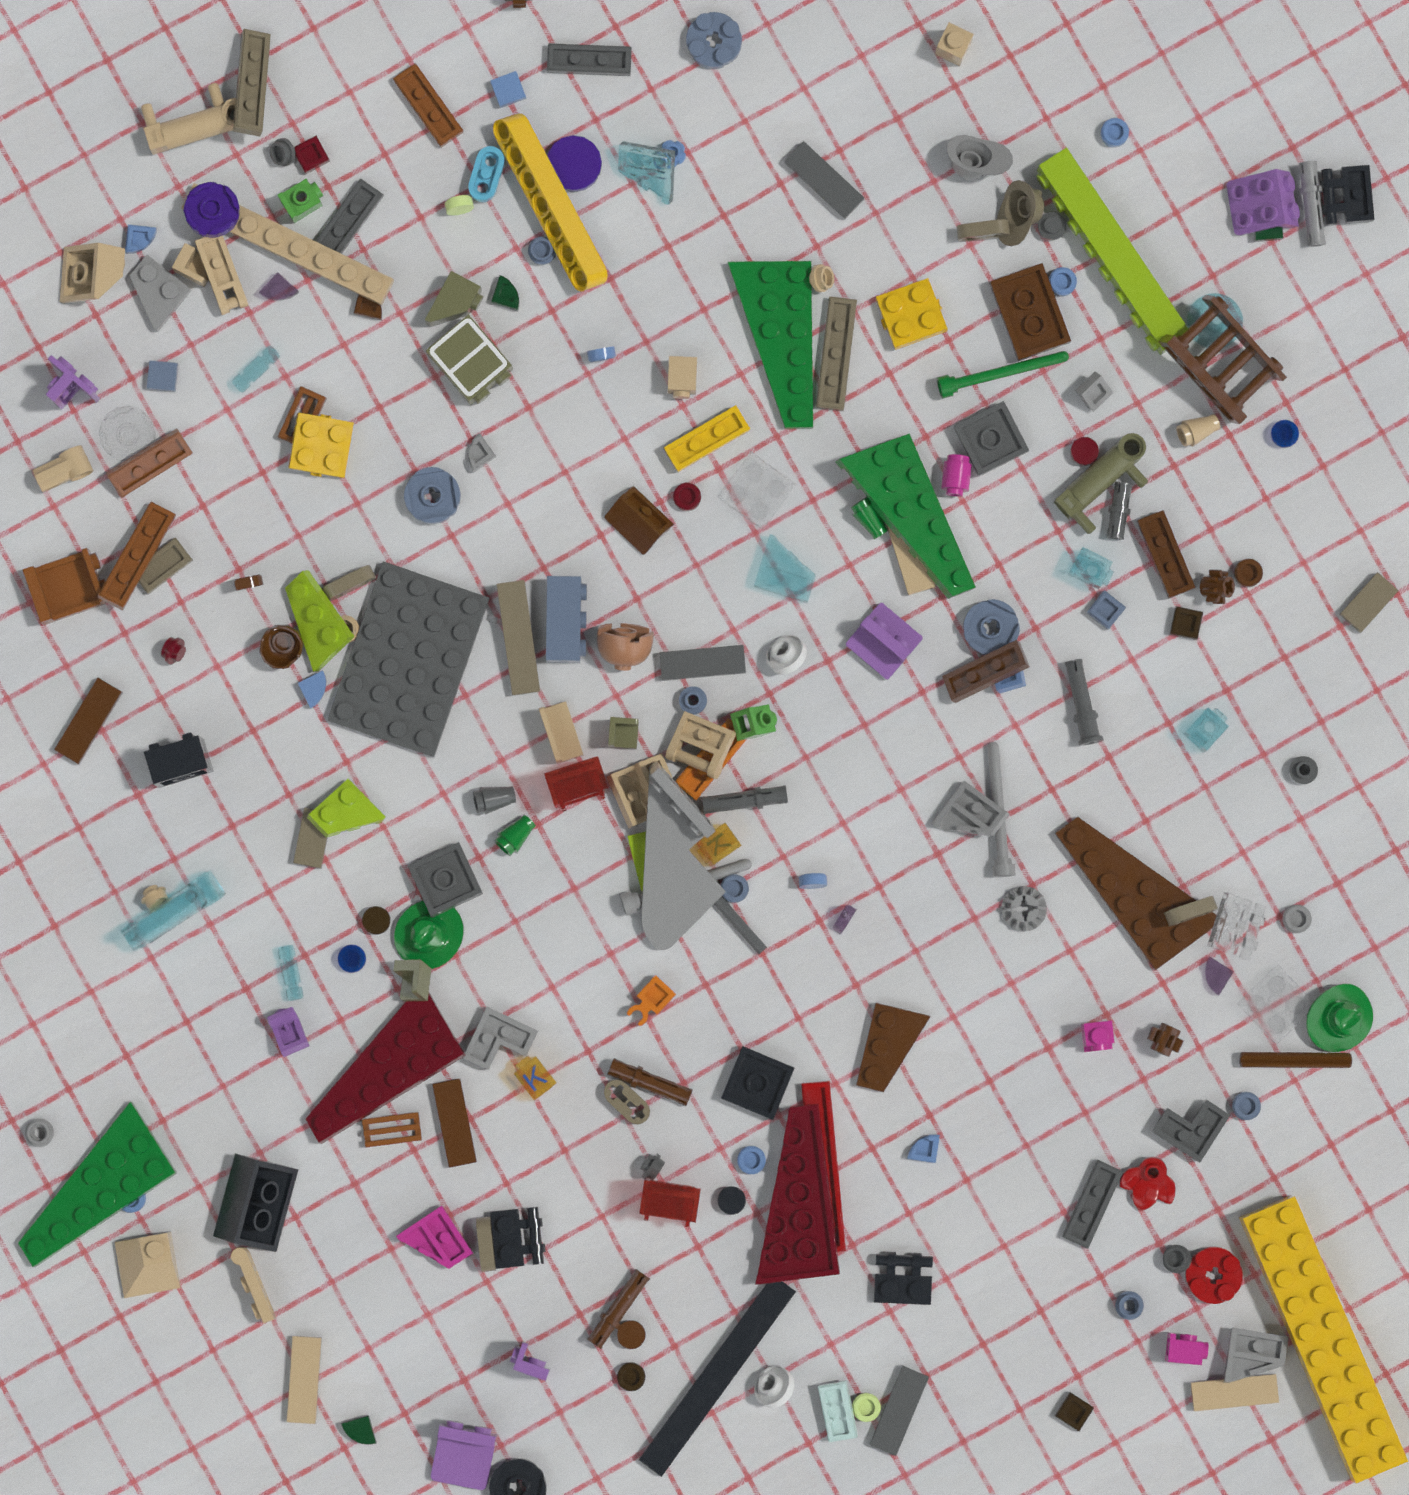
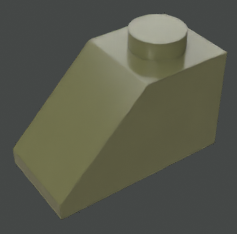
M451 271L425 318L426 325L433 327L466 317L471 313L472 309L477 311L484 297L481 295V286Z

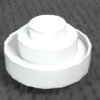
M782 636L769 647L766 655L767 664L775 673L781 675L789 674L796 671L803 664L807 656V648L798 636Z
M773 1365L763 1370L754 1386V1394L757 1400L769 1408H777L785 1404L792 1396L795 1387L792 1373L778 1365Z

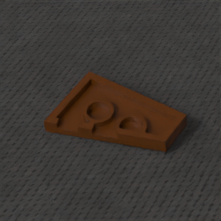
M875 1003L856 1086L884 1092L931 1016Z

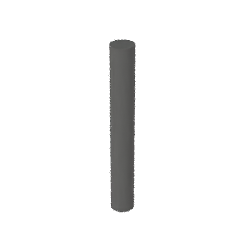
M722 896L714 903L758 955L767 948Z

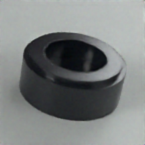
M728 1186L719 1193L718 1206L726 1214H738L745 1207V1194L738 1187Z

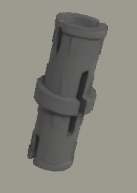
M1116 481L1114 484L1112 506L1108 508L1110 518L1106 537L1124 540L1126 520L1131 512L1129 501L1133 484Z

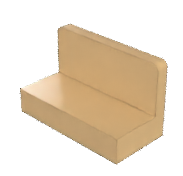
M566 701L547 708H539L556 763L559 764L584 756Z

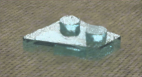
M625 141L619 144L618 171L627 178L635 180L644 190H652L662 197L661 202L669 205L673 201L675 151Z
M770 534L754 587L808 603L816 575L807 566L802 564L791 551L784 547L774 535Z

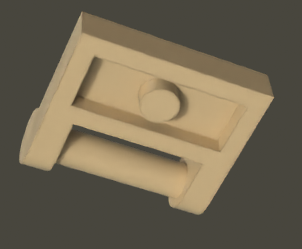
M684 711L666 751V759L672 762L680 761L706 772L708 777L717 779L722 772L723 762L736 733ZM683 742L714 754L711 762L681 750Z

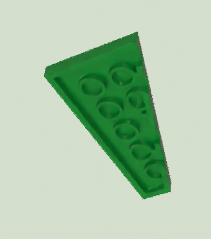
M811 261L727 262L784 428L813 429L812 285L809 281Z
M910 433L843 457L835 462L841 470L844 468L850 475L854 486L858 490L861 489L869 498L872 508L896 537H901L907 544L911 555L914 558L917 557L926 567L929 577L948 599L976 588Z
M130 1101L18 1242L32 1267H37L177 1174L133 1102Z

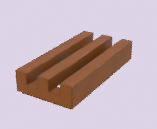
M300 386L278 438L292 444L294 430L291 436L287 435V432L304 394L309 397L301 413L308 414L314 399H316L318 402L312 413L315 416L320 415L327 400L325 396Z
M419 1112L362 1119L365 1148L422 1140ZM414 1119V1124L369 1129V1124ZM415 1130L416 1134L415 1136L371 1141L370 1137L371 1135Z

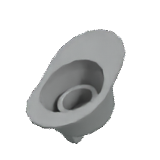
M958 135L950 139L947 145V154L951 160V167L964 179L973 180L983 175L995 176L1003 174L1013 164V155L1010 150L1003 144L968 135Z

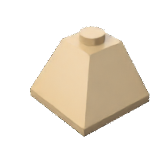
M103 243L64 247L60 302L70 303L99 299L123 277L125 248Z
M171 1232L114 1242L124 1298L181 1288Z

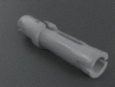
M1317 161L1299 163L1302 186L1299 190L1300 195H1303L1308 247H1318L1326 245L1320 201L1322 186L1319 185Z

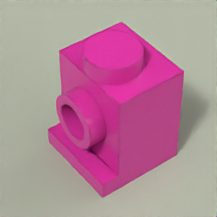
M1112 1021L1081 1024L1084 1052L1113 1049L1112 1043H1115Z
M1167 1332L1165 1361L1202 1365V1360L1207 1359L1208 1342L1197 1341V1335L1180 1334V1339H1177L1175 1333Z

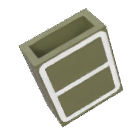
M469 314L426 350L428 357L470 406L475 401L477 404L483 402L491 394L488 390L495 384L503 385L512 376L510 373L513 370L512 364Z

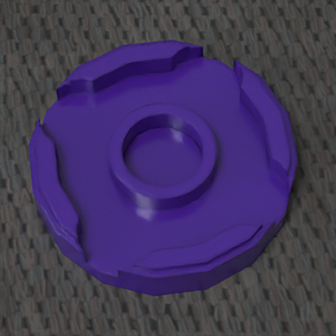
M567 136L554 143L547 156L565 190L578 192L586 190L595 184L601 172L602 160L600 152L593 142L581 136Z
M206 182L197 185L189 192L183 211L187 224L195 233L203 237L216 238L226 235L234 229L239 220L240 206L237 196L228 186L217 184V182Z

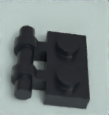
M1370 165L1341 167V178L1333 179L1332 169H1322V180L1319 183L1322 186L1324 196L1322 215H1325L1326 226L1337 225L1336 214L1344 213L1345 224L1373 222L1375 218ZM1342 188L1343 203H1335L1334 189Z
M538 1207L527 1208L528 1219L520 1220L519 1209L490 1212L496 1269L525 1266L524 1254H532L533 1265L544 1264L543 1252H546L545 1243H542L540 1227L543 1226L542 1218H539ZM529 1228L531 1245H522L521 1229Z
M888 1251L887 1254H876L875 1265L886 1266V1274H875L874 1303L931 1305L932 1276H921V1267L932 1268L933 1256H922V1253L896 1255V1252ZM896 1266L912 1267V1275L895 1274Z

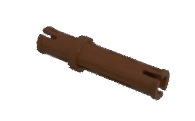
M613 1058L607 1075L630 1083V1087L636 1088L637 1086L687 1106L693 1089L643 1070L644 1067L639 1065L635 1067Z
M635 1269L606 1313L602 1312L600 1315L602 1319L590 1336L587 1337V1340L602 1349L614 1329H619L621 1326L619 1322L650 1278Z

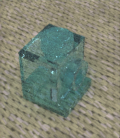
M1082 547L1068 575L1099 589L1102 584L1108 585L1114 573L1110 569L1113 562ZM1089 566L1096 567L1097 574L1094 576L1089 575L1087 568Z
M1207 708L1183 734L1205 753L1229 727L1225 723L1228 718L1217 708H1214L1213 711ZM1206 722H1211L1214 725L1213 732L1205 730L1204 725Z

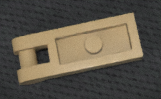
M223 236L216 238L204 237L195 240L196 248L221 315L230 313V309L240 307V309L247 307L246 296ZM233 288L235 296L225 299L223 291Z
M245 1247L234 1249L231 1253V1260L233 1263L240 1265L244 1276L240 1280L245 1292H251L255 1303L251 1304L256 1319H262L263 1324L276 1319L250 1251Z

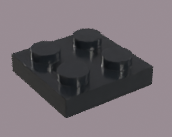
M742 1046L721 1099L774 1120L795 1068Z

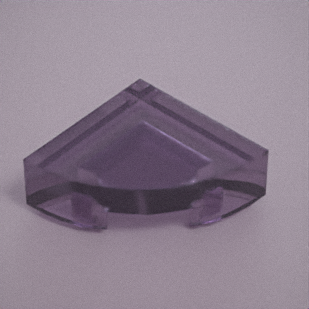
M278 272L259 292L266 299L278 301L291 299L299 293Z
M846 905L833 925V930L842 934L857 909Z
M1209 957L1205 965L1206 982L1210 989L1219 996L1234 971Z

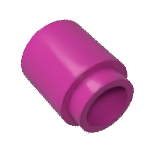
M958 454L947 455V461H944L941 484V489L946 490V495L962 497L963 492H969L972 464L969 463L970 457Z

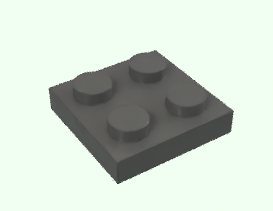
M1004 401L953 427L968 457H970L978 477L1029 452Z
M459 842L408 865L432 918L483 894Z

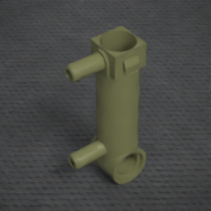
M1135 433L1123 436L1067 486L1065 491L1053 502L1068 520L1074 519L1087 534H1091L1096 529V526L1082 511L1125 472L1140 488H1143L1148 483L1146 477L1134 465L1142 458L1146 451V442L1143 437ZM1127 442L1136 444L1138 454L1128 455L1124 451V444Z

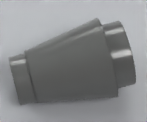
M513 786L479 787V790L473 791L477 813L484 812L486 815L516 803Z

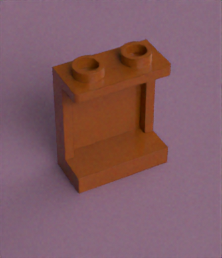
M88 548L81 549L82 552L36 568L31 566L22 569L40 623L47 625L107 604V602L98 598V594L106 580H100L97 569H100L101 565L96 552L91 554Z

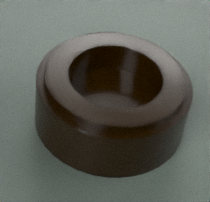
M374 906L365 911L362 917V924L367 932L380 935L389 929L391 917L384 908Z
M635 1362L625 1363L620 1367L617 1374L619 1385L626 1391L640 1389L646 1378L642 1366Z

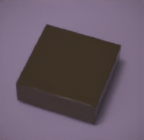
M1175 606L1169 634L1197 640L1203 612Z
M1069 1392L1054 1416L1080 1431L1094 1407Z

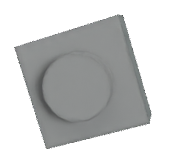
M1096 371L1075 390L1086 407L1093 412L1113 394L1106 381Z

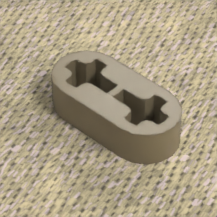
M1005 219L966 223L957 226V238L960 242L994 239L1010 235L1009 220Z
M366 565L327 584L322 590L328 599L333 601L376 579V576L371 566Z
M1209 896L1169 910L1164 915L1170 927L1216 911L1218 907L1214 897Z
M612 1080L607 1083L604 1089L605 1098L619 1113L632 1124L638 1125L647 1121L650 1116V1108L634 1090L622 1080ZM612 1085L615 1087L623 1086L622 1094L627 1098L625 1103L619 1098L614 1100L610 1098L612 1092L609 1088ZM630 1101L637 1107L642 1104L645 1107L642 1111L645 1115L644 1118H631L632 1110L627 1104Z
M476 1218L481 1271H496L491 1218Z

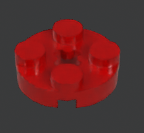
M1206 1247L1198 1251L1191 1257V1264L1185 1271V1281L1190 1291L1197 1299L1209 1304H1220L1231 1300L1242 1285L1243 1271L1239 1260L1230 1251L1220 1247ZM1213 1267H1217L1218 1273L1222 1274V1277L1212 1284L1210 1283V1278L1206 1277L1207 1271H1212Z

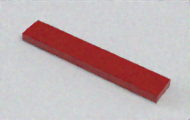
M830 1081L801 1084L803 1106L819 1104L837 1252L846 1251Z

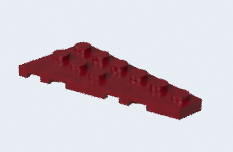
M430 992L428 994V1001H406L305 1118L318 1143L323 1144L466 1056Z
M819 1104L789 1108L755 1285L840 1274Z

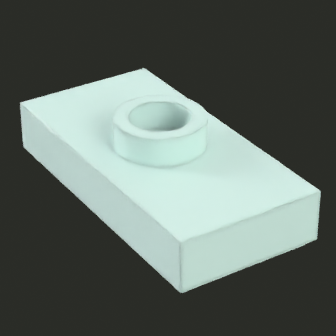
M847 1380L819 1385L818 1391L828 1441L835 1442L857 1438L858 1434Z

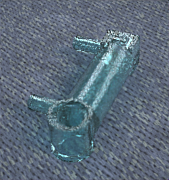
M209 870L137 918L133 923L130 922L127 927L121 930V933L132 950L137 952L202 909L214 904L224 897L226 893L212 871Z

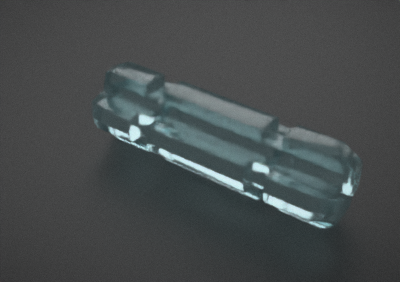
M270 345L262 351L263 355L261 357L258 355L242 370L244 372L242 375L238 374L232 380L233 385L240 392H245L251 386L249 384L251 381L254 383L270 368L268 366L270 363L274 364L280 358V354L275 348Z
M286 945L279 947V959L283 961L280 965L284 985L288 986L286 990L288 1001L302 999L304 994L302 987H299L301 979L297 960L294 961L293 958L296 956L294 946Z

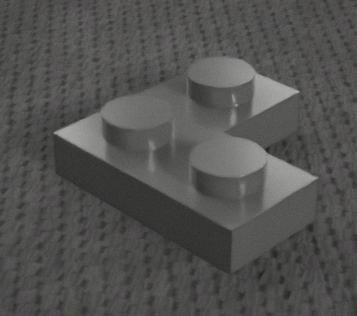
M1205 1100L1190 1123L1169 1108H1166L1151 1132L1200 1163L1229 1119L1230 1114L1210 1101Z

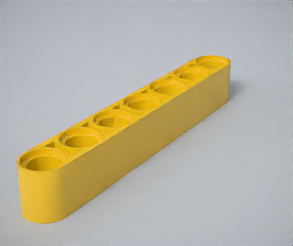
M522 113L496 120L493 124V134L572 285L576 290L582 292L604 284L608 277L606 267L529 120Z

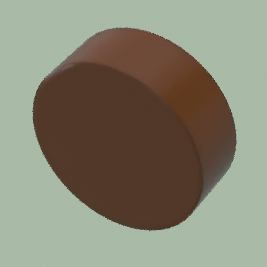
M1244 559L1234 569L1236 582L1246 588L1257 585L1263 576L1262 566L1254 559Z
M628 1320L622 1323L617 1332L619 1343L627 1349L640 1347L646 1337L643 1325L635 1320Z

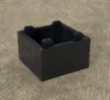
M189 732L182 735L183 740L164 746H160L159 743L150 744L149 750L144 751L153 785L162 788L214 772L204 739L199 735L193 736Z

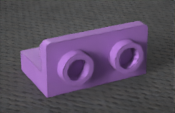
M522 1342L521 1347L516 1345L510 1360L511 1363L515 1364L513 1370L546 1381L550 1369L545 1368L546 1362L531 1356L529 1361L523 1360L529 1343Z

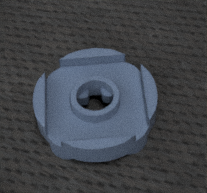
M719 12L703 13L691 23L687 31L686 46L693 60L698 65L707 69H720L738 57L742 46V35L737 22L728 15ZM713 34H717L718 38L722 40V43L716 44L715 48L710 47V42L706 40L708 36L712 37Z
M427 467L417 471L409 480L404 490V500L407 509L416 520L426 524H439L456 514L461 500V492L457 481L448 472L437 467ZM434 488L436 493L441 494L436 499V503H431L430 500H425L424 498L425 495L429 494V489Z
M995 599L982 601L974 605L964 619V638L969 646L981 655H986L1017 640L1020 626L1015 611L1007 603ZM994 620L997 622L996 627L999 629V632L988 635L986 634L987 629L983 627L984 623L990 624Z

